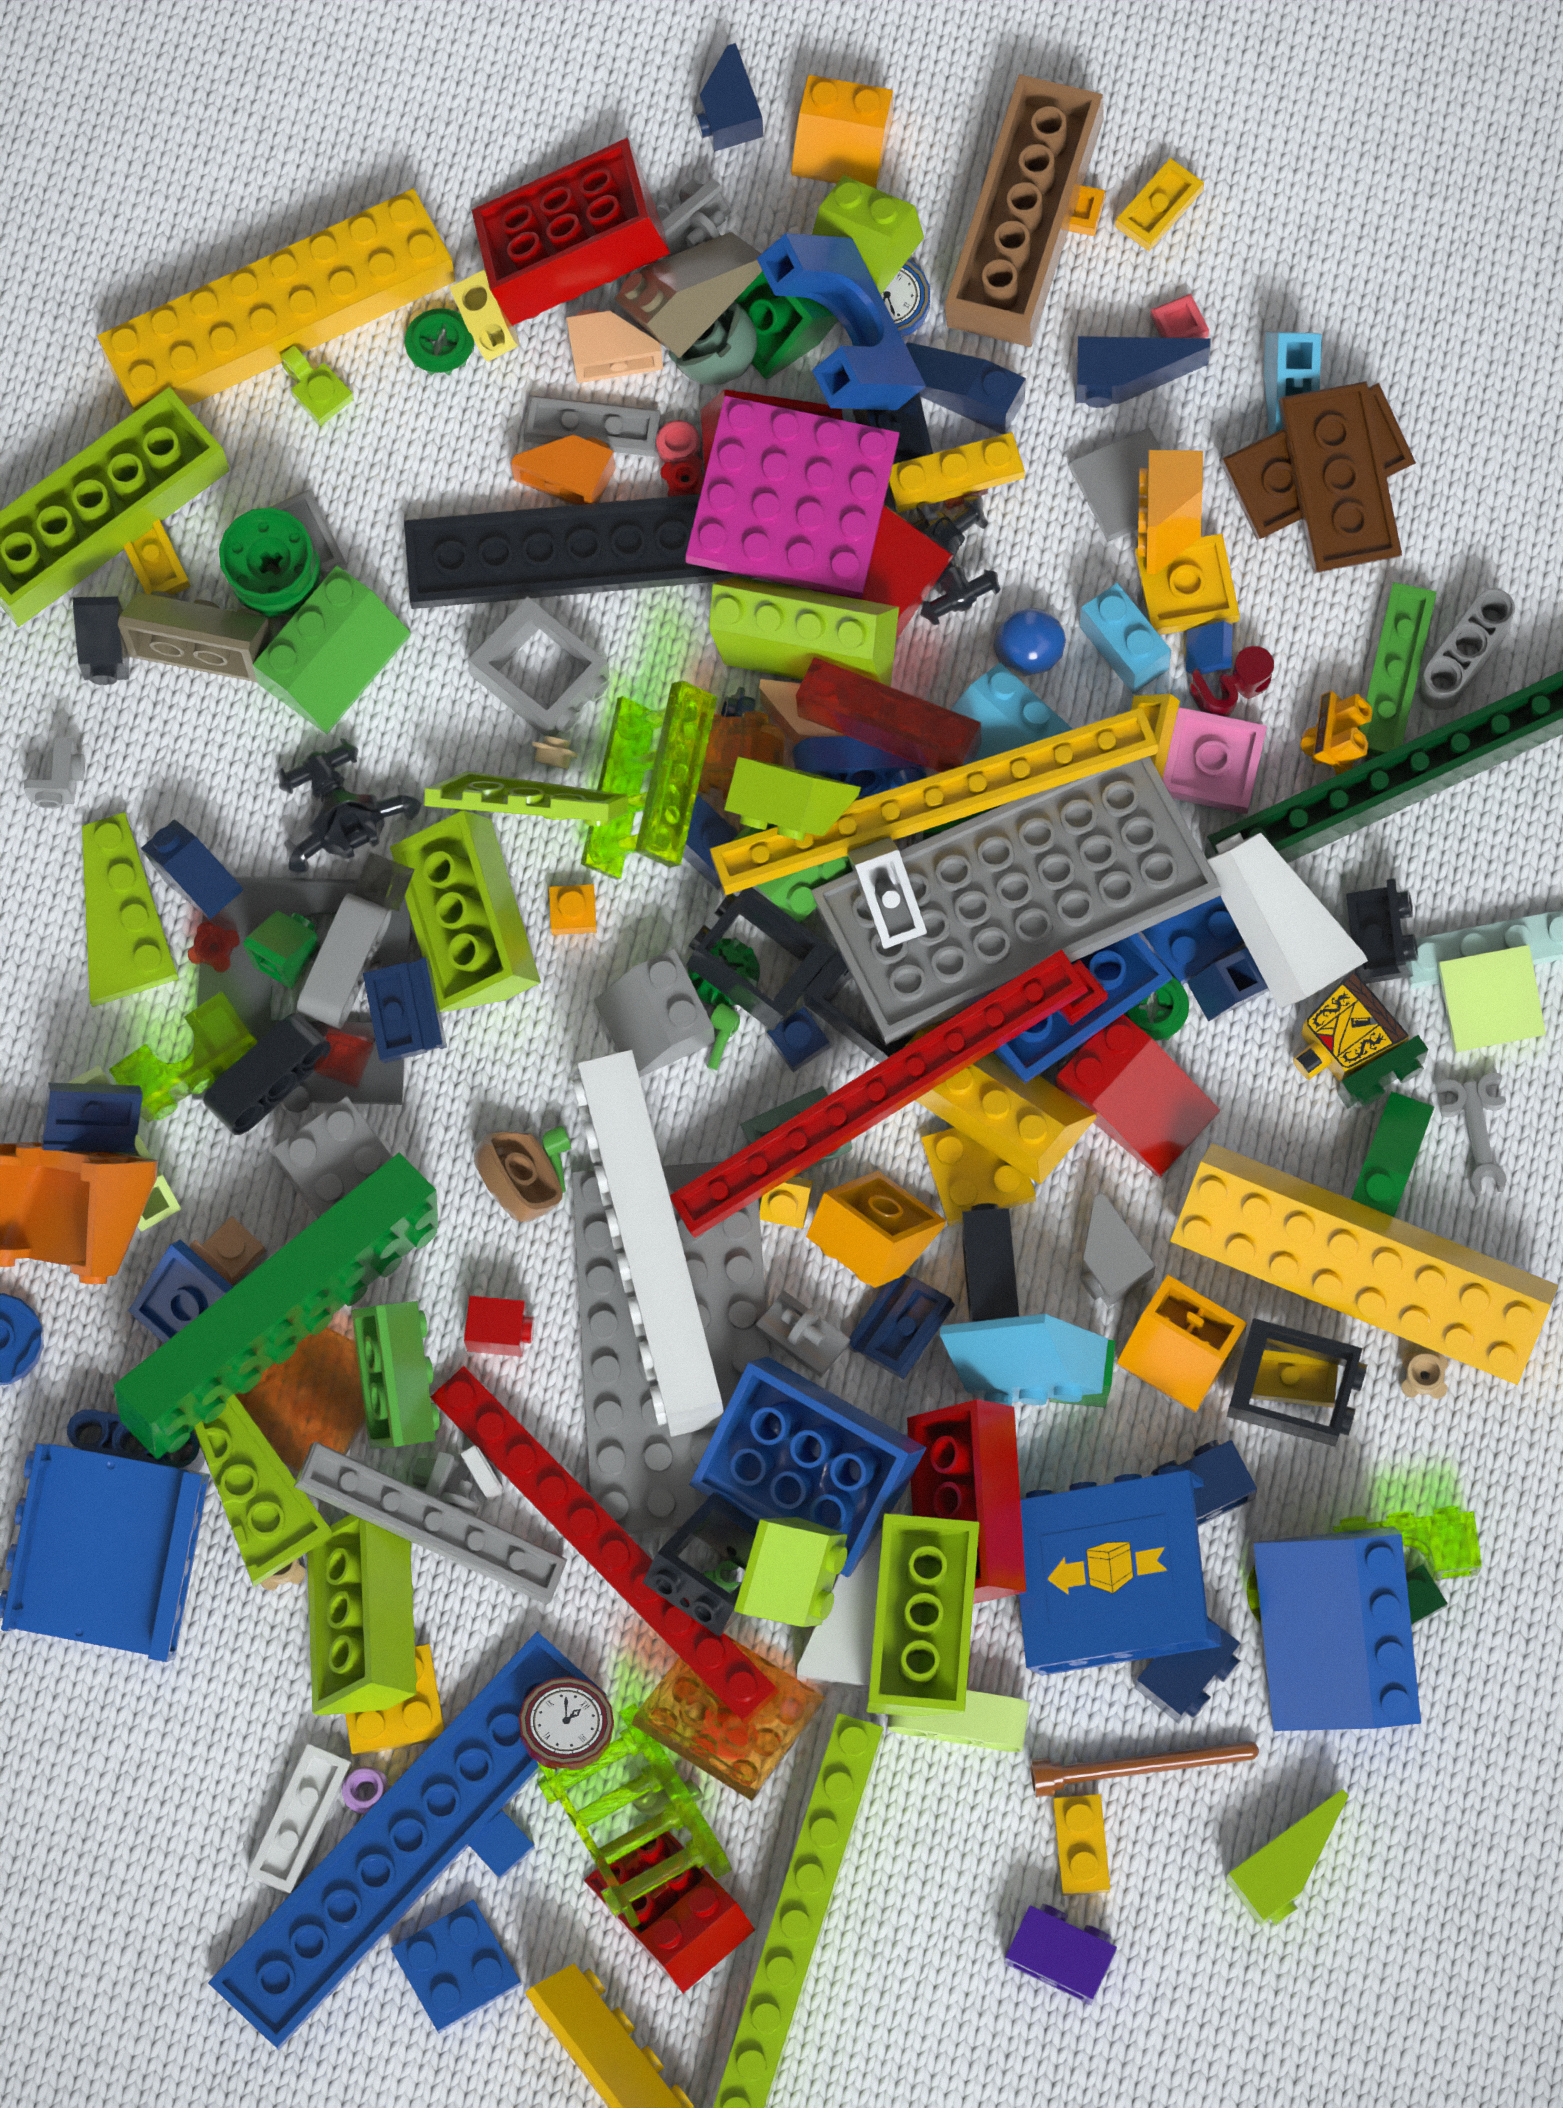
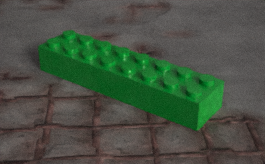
M400 1152L397 1153L115 1383L113 1387L120 1421L156 1459L160 1458L167 1451L173 1453L180 1449L188 1441L190 1432L194 1430V1427L199 1422L210 1423L224 1411L227 1399L230 1396L236 1395L239 1392L244 1394L254 1388L266 1369L274 1363L279 1365L288 1360L296 1351L297 1344L310 1333L317 1335L322 1332L331 1322L334 1313L345 1304L352 1306L365 1295L368 1285L380 1275L383 1278L391 1275L400 1266L403 1260L402 1257L414 1247L417 1249L423 1248L435 1237L437 1228H439L436 1189Z

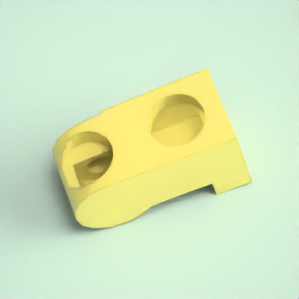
M485 270L449 287L469 333L472 334L479 351L486 361L489 362L520 346L514 326L510 324L489 289Z

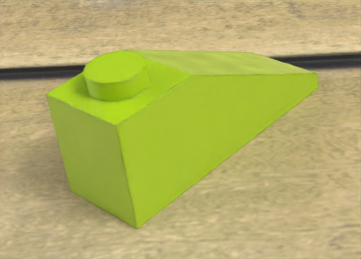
M1341 1789L1228 1873L1226 1882L1260 1927L1269 1920L1277 1926L1299 1909L1294 1902L1299 1899L1349 1797L1344 1789Z

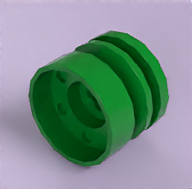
M272 507L252 509L237 517L223 534L219 547L220 567L238 601L246 608L255 610L268 618L287 617L296 613L320 585L322 578L320 557L303 524L289 512ZM273 563L274 566L280 567L281 571L275 575L273 572L267 571L266 567Z

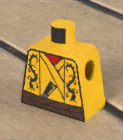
M1353 970L1304 1022L1301 1035L1309 1046L1293 1058V1063L1307 1080L1312 1079L1328 1067L1341 1082L1407 1042L1409 1035Z

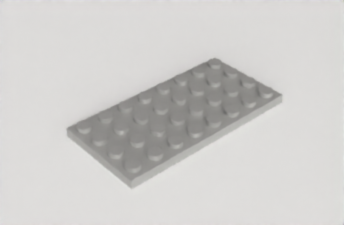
M1150 756L1011 801L899 851L927 934L884 949L860 892L854 872L811 890L814 902L886 1045L967 1009L1060 949L1063 950L1071 963L1221 895V887Z
M722 1162L662 1166L669 1195ZM595 1170L572 1172L590 1494L627 1534L678 1531L709 1498L689 1486V1483L717 1426L671 1437L667 1423L658 1425L649 1388L658 1384L656 1379L647 1381L638 1342L646 1341L645 1335L639 1337L635 1335L627 1298L634 1297L635 1293L634 1291L629 1293L624 1291L616 1254L622 1253L624 1250L623 1248L614 1250L605 1210L612 1209L613 1206L612 1204L603 1206ZM759 1198L696 1238L690 1234L671 1202L722 1399L723 1411H725L748 1362L769 1357L768 1338L755 1330V1324L766 1313Z

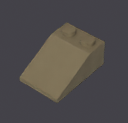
M729 232L643 267L638 273L633 274L623 283L621 291L614 300L646 333L680 358L762 272L756 259L762 253L733 232Z

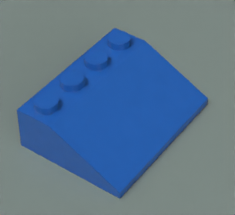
M1138 933L1071 962V964H1074L1080 960L1108 993V999L1072 1026L1058 1010L992 1051L1024 1084L1172 980V975Z
M767 1356L748 1362L689 1486L708 1497L713 1492L757 1523H759L760 1519L799 1517L848 1534L844 1546L847 1548V1559L840 1574L848 1578L851 1577L880 1531L884 1513L890 1514L906 1490L927 1447Z
M1393 1526L1253 1542L1272 1730L1376 1729L1421 1724L1402 1534Z

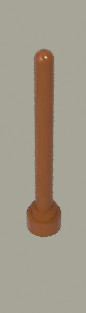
M1246 1741L1061 1765L1060 1761L1051 1762L1050 1757L1031 1759L1032 1786L1035 1798L1055 1795V1790L1064 1789V1784L1249 1761L1258 1756L1259 1748L1256 1743Z

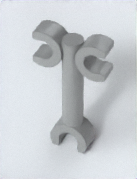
M1495 1072L1484 1075L1479 1083L1477 1081H1470L1460 1084L1456 1080L1447 1079L1439 1082L1436 1087L1437 1094L1449 1092L1457 1099L1454 1104H1447L1441 1107V1116L1447 1118L1455 1117L1460 1114L1463 1108L1465 1109L1476 1165L1470 1181V1188L1474 1196L1481 1194L1482 1185L1480 1179L1484 1176H1490L1496 1181L1498 1192L1504 1191L1507 1181L1503 1169L1494 1164L1483 1108L1490 1111L1500 1110L1506 1104V1096L1493 1098L1486 1092L1487 1087L1496 1086L1501 1083V1074Z

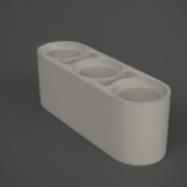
M1501 589L1483 591L1427 664L1420 686V695L1428 707L1435 710H1446L1453 707L1506 637L1515 612L1514 601L1507 592ZM1494 610L1499 612L1503 619L1490 621L1483 616L1482 612ZM1470 644L1477 649L1478 653L1465 655L1457 649V646ZM1435 678H1445L1452 683L1453 687L1447 690L1439 689L1432 684V680Z
M350 893L344 897L302 989L297 1004V1012L339 1029L343 1027L364 983L363 973L369 971L385 936L392 910Z

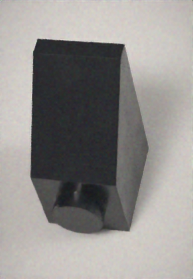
M118 596L73 597L78 665L84 680H90L98 685H111L116 683L117 680H129L130 656L118 627L119 617L123 612Z

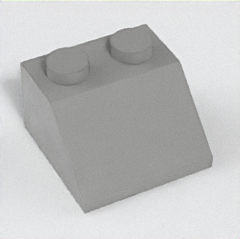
M675 948L632 967L594 999L618 1052L633 1051L639 1078L715 1043L714 1027Z

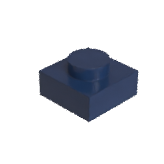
M805 1007L780 1022L774 1031H767V1038L793 1073L830 1048V1041Z

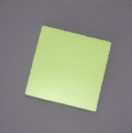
M1529 945L1437 962L1454 1052L1546 1035Z

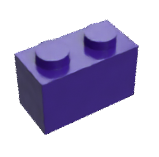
M1042 1904L1040 1909L1030 1905L1005 1956L1004 1964L1092 2006L1117 1951V1947L1110 1944L1112 1937L1091 1925H1085L1084 1929L1081 1930L1066 1923L1068 1915L1050 1905Z

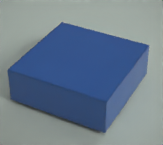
M1225 621L1188 629L1186 672L1192 675L1195 669H1198L1200 674L1203 675L1232 668L1233 626Z
M503 1810L468 1844L500 1880L535 1848V1845Z

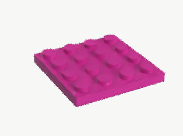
M725 396L688 544L686 563L862 600L899 441V432Z

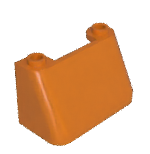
M41 1142L0 1143V1267H14L15 1259L29 1258L70 1266V1273L79 1275L80 1283L107 1284V1276L117 1275L157 1181L158 1161L113 1152L43 1150Z

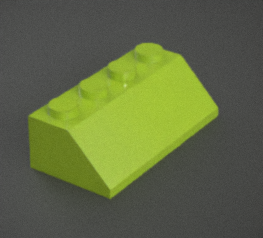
M739 576L713 584L709 630L724 665L886 697L890 695L899 607Z
M462 810L390 846L422 957H426L431 963L441 1012L505 1001L541 983L491 819Z
M884 1513L881 1527L867 1713L916 1717L965 1712L979 1522Z
M350 1514L329 1526L332 1536L307 1552L312 1714L316 1715L387 1710L417 1694L411 1541Z

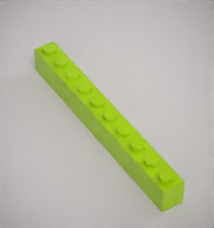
M841 1713L837 1714L713 2108H768L883 1742L884 1727Z

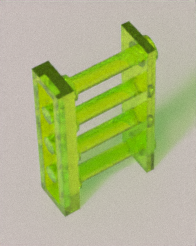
M681 680L671 684L667 706L663 709L653 711L624 696L617 697L597 790L628 795V813L611 820V824L607 826L589 825L581 865L615 880L621 879L625 858L628 854L638 853L669 868L681 865L717 696ZM662 728L657 750L649 751L654 729ZM653 769L648 791L640 793L644 772ZM643 811L639 833L631 835L635 813Z
M636 1703L619 1711L626 1729L619 1732L621 1737L610 1743L609 1748L598 1761L583 1769L569 1771V1768H566L557 1774L551 1768L544 1767L537 1762L543 1776L536 1780L549 1805L556 1801L559 1802L608 1888L601 1891V1894L612 1914L616 1917L623 1913L631 1928L637 1926L640 1922L630 1903L694 1865L701 1868L707 1864L715 1879L732 1870L722 1846ZM641 1753L647 1763V1766L641 1768V1775L576 1811L565 1792L566 1790L628 1754L635 1757ZM651 1790L654 1794L663 1790L669 1800L667 1804L663 1805L664 1811L604 1846L597 1847L587 1827ZM673 1827L676 1831L685 1827L691 1837V1840L685 1843V1849L625 1884L619 1885L608 1866L609 1864Z

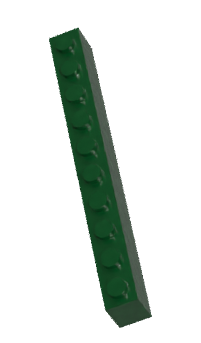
M1563 670L1207 836L1204 851L1206 859L1219 853L1215 845L1235 834L1240 833L1243 840L1262 833L1286 863L1292 862L1562 735Z

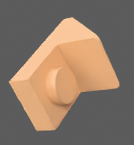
M233 1216L202 1245L197 1240H194L189 1246L231 1285L266 1252L265 1247Z

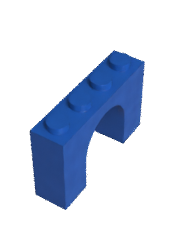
M785 233L756 258L775 296L805 297L820 303L840 321L849 335L853 346L841 345L812 370L830 408L898 410L926 386L852 238Z

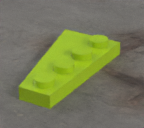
M235 1394L227 1399L224 1411L210 1423L201 1421L194 1427L253 1588L332 1536L330 1527L305 1492L294 1487L295 1478Z

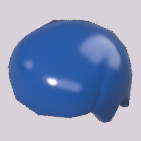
M1023 608L1011 613L997 628L993 648L999 663L1022 673L1024 676H1031L1032 674L1036 675L1049 671L1062 658L1066 637L1060 622L1051 614L1037 608Z

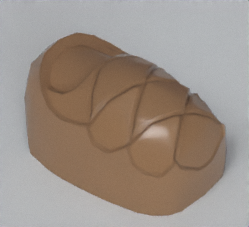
M493 1132L479 1141L474 1152V1165L487 1189L511 1218L519 1222L533 1221L543 1215H547L562 1200V1187L545 1151L531 1132Z

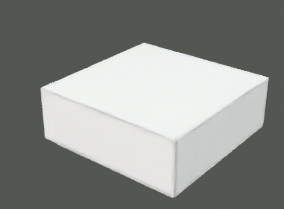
M474 1445L461 1453L489 1502L504 1494L502 1492L504 1490L479 1447L476 1448Z

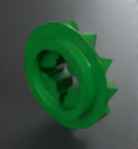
M436 308L421 313L410 323L405 334V349L415 368L419 367L427 371L431 376L434 373H446L450 376L454 369L466 366L467 359L474 352V339L472 334L469 333L461 314L450 309ZM445 329L447 343L451 346H443L441 352H438L436 356L433 344L429 341H437Z
M737 937L732 939L721 938L710 953L718 959L719 956H723L729 967L736 966L737 970L733 971L757 988L760 979V964L752 947H748ZM688 967V976L703 1002L716 1007L721 1003L728 1007L737 1005Z
M1174 977L1156 990L1155 998L1158 999L1157 1003L1159 1006L1165 1007L1166 1010L1158 1011L1156 1018H1154V1023H1149L1146 1010L1139 1009L1140 1005H1147L1151 995L1123 1014L1154 1041L1169 1040L1180 1029H1183L1188 1017V995L1181 983Z

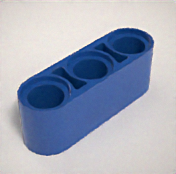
M908 735L812 737L797 743L792 751L795 769L859 786L861 788L858 797L872 796L927 778L919 742L914 737Z

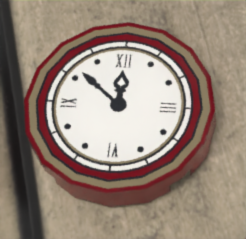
M573 1677L550 1679L535 1687L523 1702L519 1715L521 1742L530 1757L544 1767L557 1770V1767L569 1768V1771L583 1769L598 1761L609 1748L614 1729L612 1706L604 1693L588 1681Z

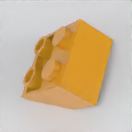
M1149 450L1148 468H1139L1138 557H1147V574H1157L1201 537L1203 451Z
M1167 1274L1142 1313L1116 1365L1196 1413L1243 1340L1248 1323Z

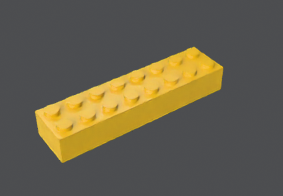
M412 188L97 335V339L104 359L132 413L136 412L168 387L189 407L283 363L284 361L280 356L293 345L301 353H304L456 282L452 258L415 189Z
M1214 1143L1210 1144L1200 1161L1170 1240L1172 1243L1518 1385L1559 1286Z

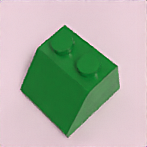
M763 271L734 300L736 304L741 305L756 328L758 338L757 350L751 364L764 379L772 378L818 346L838 322V319L827 308L812 299L775 296Z

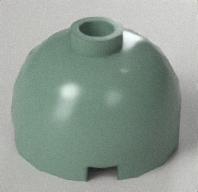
M733 301L680 358L669 350L668 355L677 368L691 380L708 386L725 384L741 377L751 364L757 350L758 338L756 328L741 305Z

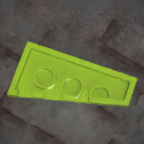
M465 771L425 788L424 806L535 815L551 820L582 819L586 825L607 826L611 824V820L628 813V795Z
M123 812L83 825L82 841L89 997L91 1006L95 1007L179 980L126 813Z

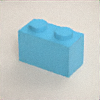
M1118 583L1081 607V630L1132 694L1169 670L1171 649Z

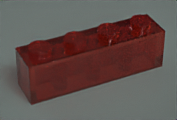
M816 657L813 658L795 695L798 717L940 773L973 763L982 744L981 722Z

